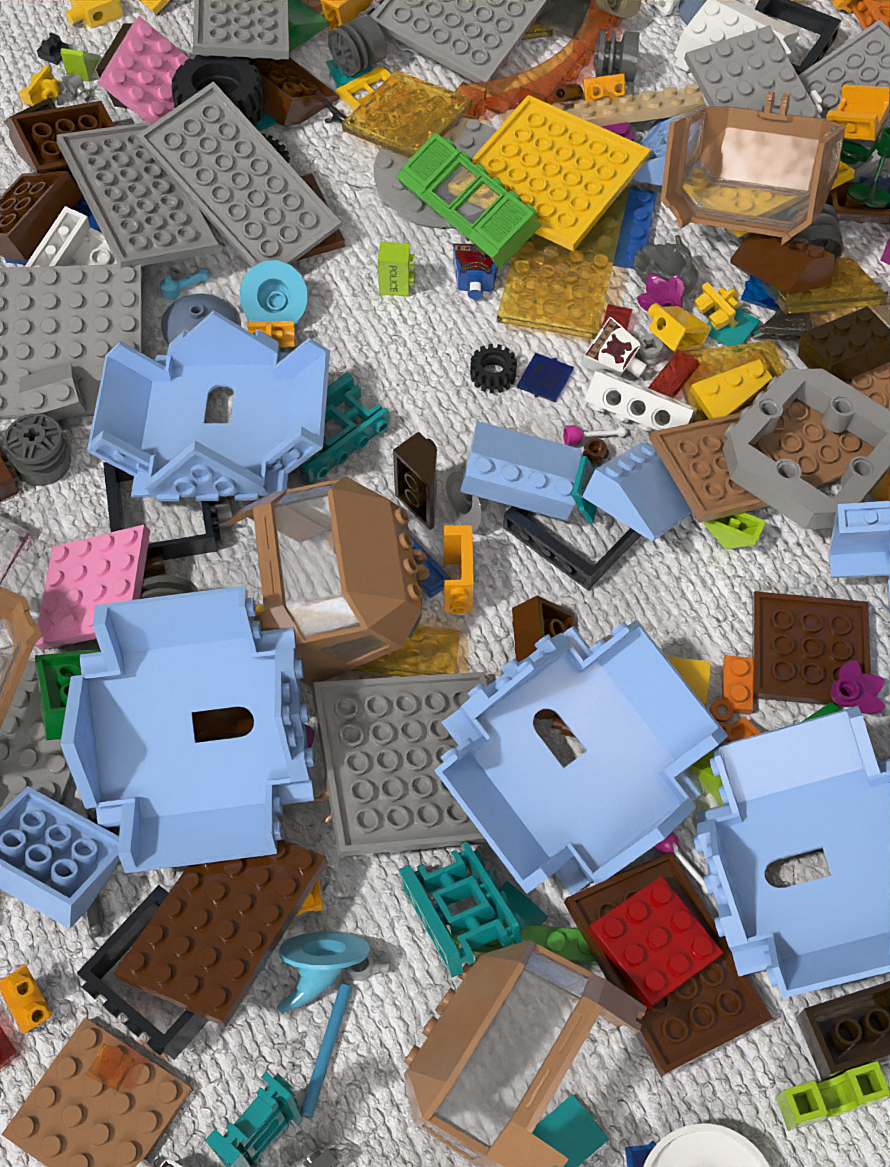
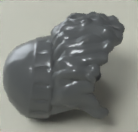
M680 235L675 236L676 244L644 245L641 250L638 249L636 251L637 255H634L632 266L644 284H646L650 273L657 274L667 281L678 274L685 284V292L682 297L688 295L696 286L698 271L692 263L691 252L682 243Z

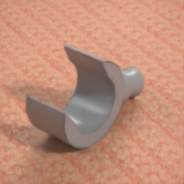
M69 73L62 78L64 86L72 95L78 94L84 101L89 100L90 95L84 88V83L78 74L73 77L72 73Z
M221 496L219 497L218 504H215L219 528L233 527V525L226 523L232 517L230 503L227 502L226 497Z
M369 952L368 957L365 958L369 964L364 971L356 972L350 966L345 967L346 973L351 979L364 981L372 973H389L390 962L375 960Z

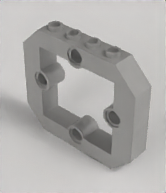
M822 368L786 369L779 378L774 376L767 386V391L765 393L761 391L755 398L753 407L749 408L747 406L738 419L739 422L737 424L731 423L724 434L727 439L723 446V452L730 479L804 529L833 528L837 504L863 503L890 470V411ZM796 398L823 414L822 424L829 431L839 433L848 430L875 447L868 457L857 456L851 459L840 479L842 489L833 499L801 479V468L795 461L784 458L775 462L753 447L763 435L771 434L775 430L782 413Z

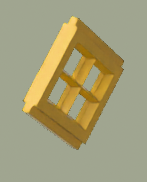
M381 66L336 89V92L340 95L339 97L368 124L413 100L410 92ZM380 80L387 84L375 91L370 87V85ZM364 88L370 93L358 100L352 96ZM391 89L397 93L385 101L380 97L381 94ZM374 98L379 102V104L368 110L362 106V104Z

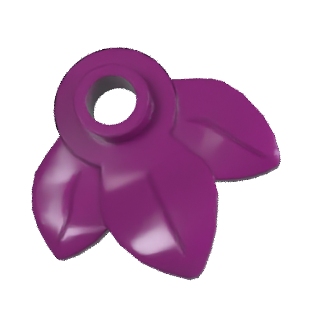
M650 273L646 280L647 293L637 296L639 305L647 312L654 303H658L662 307H666V303H671L673 306L683 308L681 298L685 292V284L682 278L676 274L667 281L657 274Z
M851 661L840 668L838 680L833 683L830 695L833 701L840 706H858L861 713L876 714L883 711L886 707L876 697L881 691L885 679L872 674H862L859 663ZM840 691L847 692L849 697L843 695Z

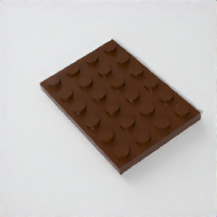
M278 840L277 854L188 865L114 972L116 977L125 983L227 1027L328 864L326 856L287 841Z
M673 852L665 853L573 894L564 901L567 910L606 980L643 1005L644 1003L587 929L592 923L662 876L723 951V954L713 963L649 1010L646 1008L642 1019L636 1018V1021L642 1024L637 1035L661 1078L756 1030L773 1019L747 975L738 976L733 954L724 937H719L714 920Z

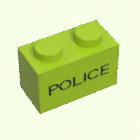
M380 242L378 253L379 295L409 296L410 286H415V271H411L415 267V254H411L410 243Z

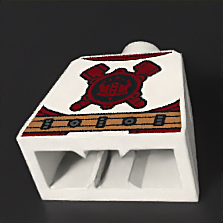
M609 317L580 363L582 366L593 371L602 369L621 377L625 370L639 377L647 365L634 357L641 346L640 342L611 317Z

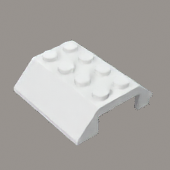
M707 0L682 32L674 56L677 57L675 66L690 72L684 60L686 52L769 25L776 36L780 35L788 48L799 36V32L737 0Z
M65 206L25 267L117 264L103 234L90 228L88 217Z

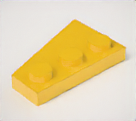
M758 359L691 384L690 392L707 418L713 419L737 413L742 405L747 401H751L761 391L765 390L773 377L761 360Z

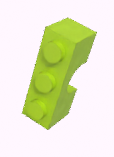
M876 1061L847 1070L843 1074L823 1082L816 1083L814 1080L784 1089L776 1097V1101L787 1130L791 1131L879 1104L890 1096V1090L880 1065Z

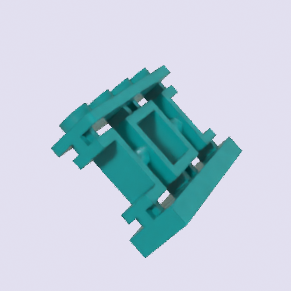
M347 372L327 386L325 424L333 419L343 430L330 440L324 436L322 449L325 452L317 458L314 454L299 465L300 473L306 475L307 481L310 484L324 478L329 470L337 464L344 463L349 455L357 449L365 447L370 439L377 434L383 433L390 424L389 410L386 407L382 408L378 403L368 410L358 401L361 398V387L354 385V378ZM343 402L350 408L344 413L337 408ZM357 416L364 421L358 427L351 421Z
M468 842L461 844L462 852L458 853L457 850L451 851L452 864L429 874L423 864L418 865V871L415 872L410 865L398 869L403 890L451 977L464 973L463 963L467 962L468 965L475 963L472 949L497 938L503 948L510 946L512 941L514 944L521 943V932L524 931V925L517 912L512 914L510 911L511 906L504 891L499 892L497 890V882L492 871H485L484 861L478 850L473 851ZM465 865H467L473 876L456 882L457 880H460L467 876V871ZM421 884H423L427 893L444 886V888L432 893L434 905H432ZM472 895L478 905L452 916L447 906ZM492 906L499 919H495L489 923L481 925V923L493 918L491 911ZM445 926H447L452 936L469 929L468 932L457 936L459 949H457Z
M267 1072L261 1076L265 1089L259 1088L256 1092L257 1098L234 1124L230 1122L226 1126L227 1132L224 1136L214 1129L205 1139L206 1143L226 1167H251L253 1164L257 1166L261 1161L260 1156L281 1131L285 1133L289 1128L288 1123L290 1120L297 1126L303 1121L299 1113L301 1107L297 1104L299 1101L295 1098L296 1094L292 1091L293 1087L278 1073L274 1078Z

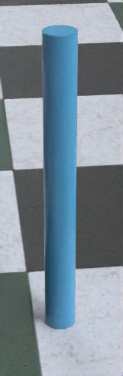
M340 984L301 1107L300 1114L309 1118L313 1117L352 991V987L349 985Z

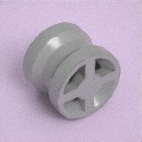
M654 334L642 335L638 340L641 346L635 357L647 364L646 366L651 367L659 363L661 359L663 342Z

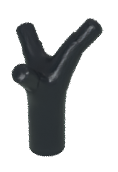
M328 99L324 100V103L333 115L325 119V123L339 122L349 129L354 127V120L338 111Z

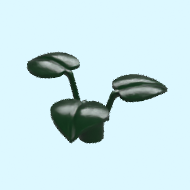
M890 127L883 128L880 138H876L870 150L862 145L843 140L840 161L843 163L855 165L859 161L866 162L876 149L878 151L877 154L881 157L871 186L856 183L852 184L848 189V195L852 200L862 204L865 203L873 208L885 207L890 200V195L886 190L876 188L885 159L890 158Z

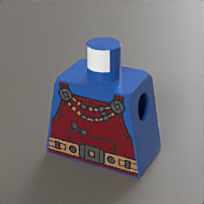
M453 243V266L457 288L460 291H468V297L471 299H480L483 291L490 292L493 290L498 268L487 254L485 256L482 255L474 244Z

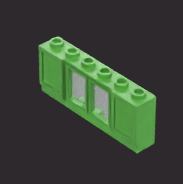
M435 132L402 167L396 178L406 191L410 189L417 200H423L435 215L437 213L440 214L449 227L453 228L454 226L467 242L469 240L473 242L478 251L484 256L487 254L495 266L500 269L541 227L537 219L539 214L530 204L524 205L521 202V198L514 191H506L504 184L498 178H490L488 176L489 173L481 164L474 165L471 157L463 150L459 152L450 139L447 137L443 139Z

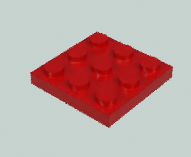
M662 876L592 923L587 929L648 1010L723 954V951Z

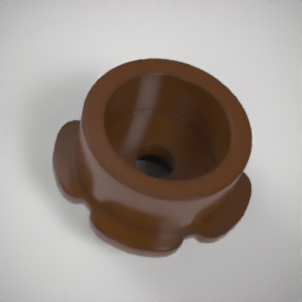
M594 438L585 444L583 456H586L592 463L599 464L603 462V459L608 458L609 450L603 440Z

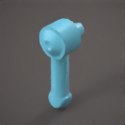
M202 268L198 272L179 280L169 275L165 276V279L160 282L162 297L167 300L176 299L180 295L181 289L201 281H207L209 279V272Z

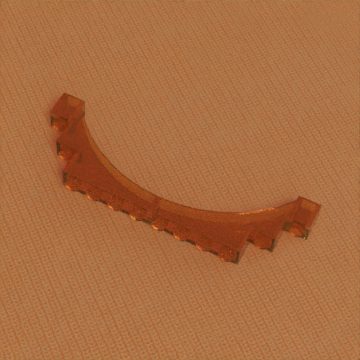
M588 0L589 11L583 25L575 37L562 50L550 59L522 73L487 82L468 84L463 81L451 95V113L459 117L478 120L480 116L485 115L487 110L496 114H502L508 110L516 109L528 95L550 105L558 103L553 97L554 88L557 85L571 84L573 80L578 79L584 66H588L591 57L594 55L595 43L600 35V29H606V40H608L612 30L620 25L623 17L605 14L597 7L596 0Z

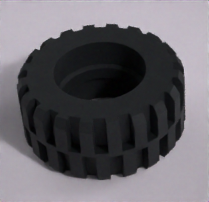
M196 55L194 59L189 58L184 62V65L179 66L173 75L171 85L174 108L214 82L254 127L261 120L264 111L262 76L259 70L246 58Z

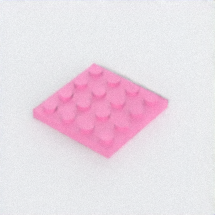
M138 16L97 83L145 122L153 124L175 109L171 87L172 78L179 66L184 65V62L189 57Z
M140 525L52 547L38 626L43 635L34 646L44 650L96 639L92 626L95 605L140 599L150 537L149 528L145 525Z

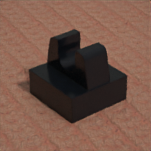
M49 33V38L42 41V45L37 49V54L39 58L58 65L62 60L61 48L69 49V45L62 42L59 35Z

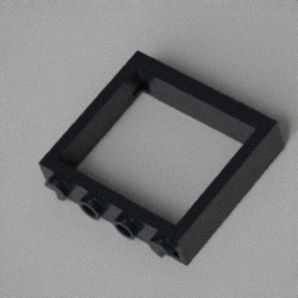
M759 0L755 7V10L765 15L768 14L821 35L800 66L791 63L797 75L823 59L837 38L842 21L791 0Z
M103 462L110 530L115 532L125 529L120 482L131 481L134 479V476L107 462ZM201 501L206 534L148 543L146 558L162 554L164 561L217 552L216 541L221 540L219 525L213 524V518L218 517L215 501Z
M511 506L504 513L503 528L588 591L641 536V534L630 528L592 566L525 516L530 512L529 510Z
M158 885L82 966L77 974L85 982L81 988L94 1000L98 996L103 998L105 1002L102 1006L117 1019L121 1014L127 1019L124 1025L135 1036L139 1037L143 1033L149 1038L146 1044L160 1056L165 1052L175 1060L209 1020L185 1010L169 1030L163 1034L101 981L107 972L136 942L169 894L168 891Z

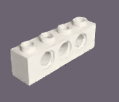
M602 369L595 371L584 400L591 403L590 407L600 412H605V410L615 413V418L625 422H629V420L638 422L639 428L652 432L654 429L662 430L690 424L693 422L698 409ZM613 390L621 394V402L619 404L611 400L610 395ZM636 400L644 402L646 410L643 414L635 410L634 404ZM660 410H666L670 414L669 423L665 424L659 420L658 414Z

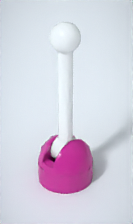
M565 425L563 429L564 444L568 446L579 445L584 437L610 435L625 437L627 435L625 427H619L617 430L583 432L576 425Z
M673 831L665 839L653 846L662 855L673 852L680 863L702 885V891L708 894L704 878L678 851L679 839Z

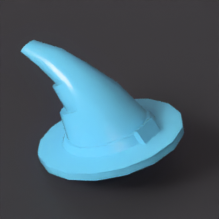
M279 260L263 261L253 266L243 277L239 290L241 307L251 322L294 321V325H296L304 315L308 303L307 286L301 274L291 265Z
M313 932L286 940L280 946L279 956L285 963L298 967L300 978L296 984V989L277 1006L278 1011L283 1013L302 1007L319 996L335 982L345 967L360 963L368 957L369 944L361 937L342 932Z

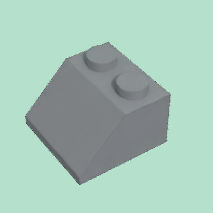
M71 362L20 377V396L26 415L44 414L57 421L86 412Z

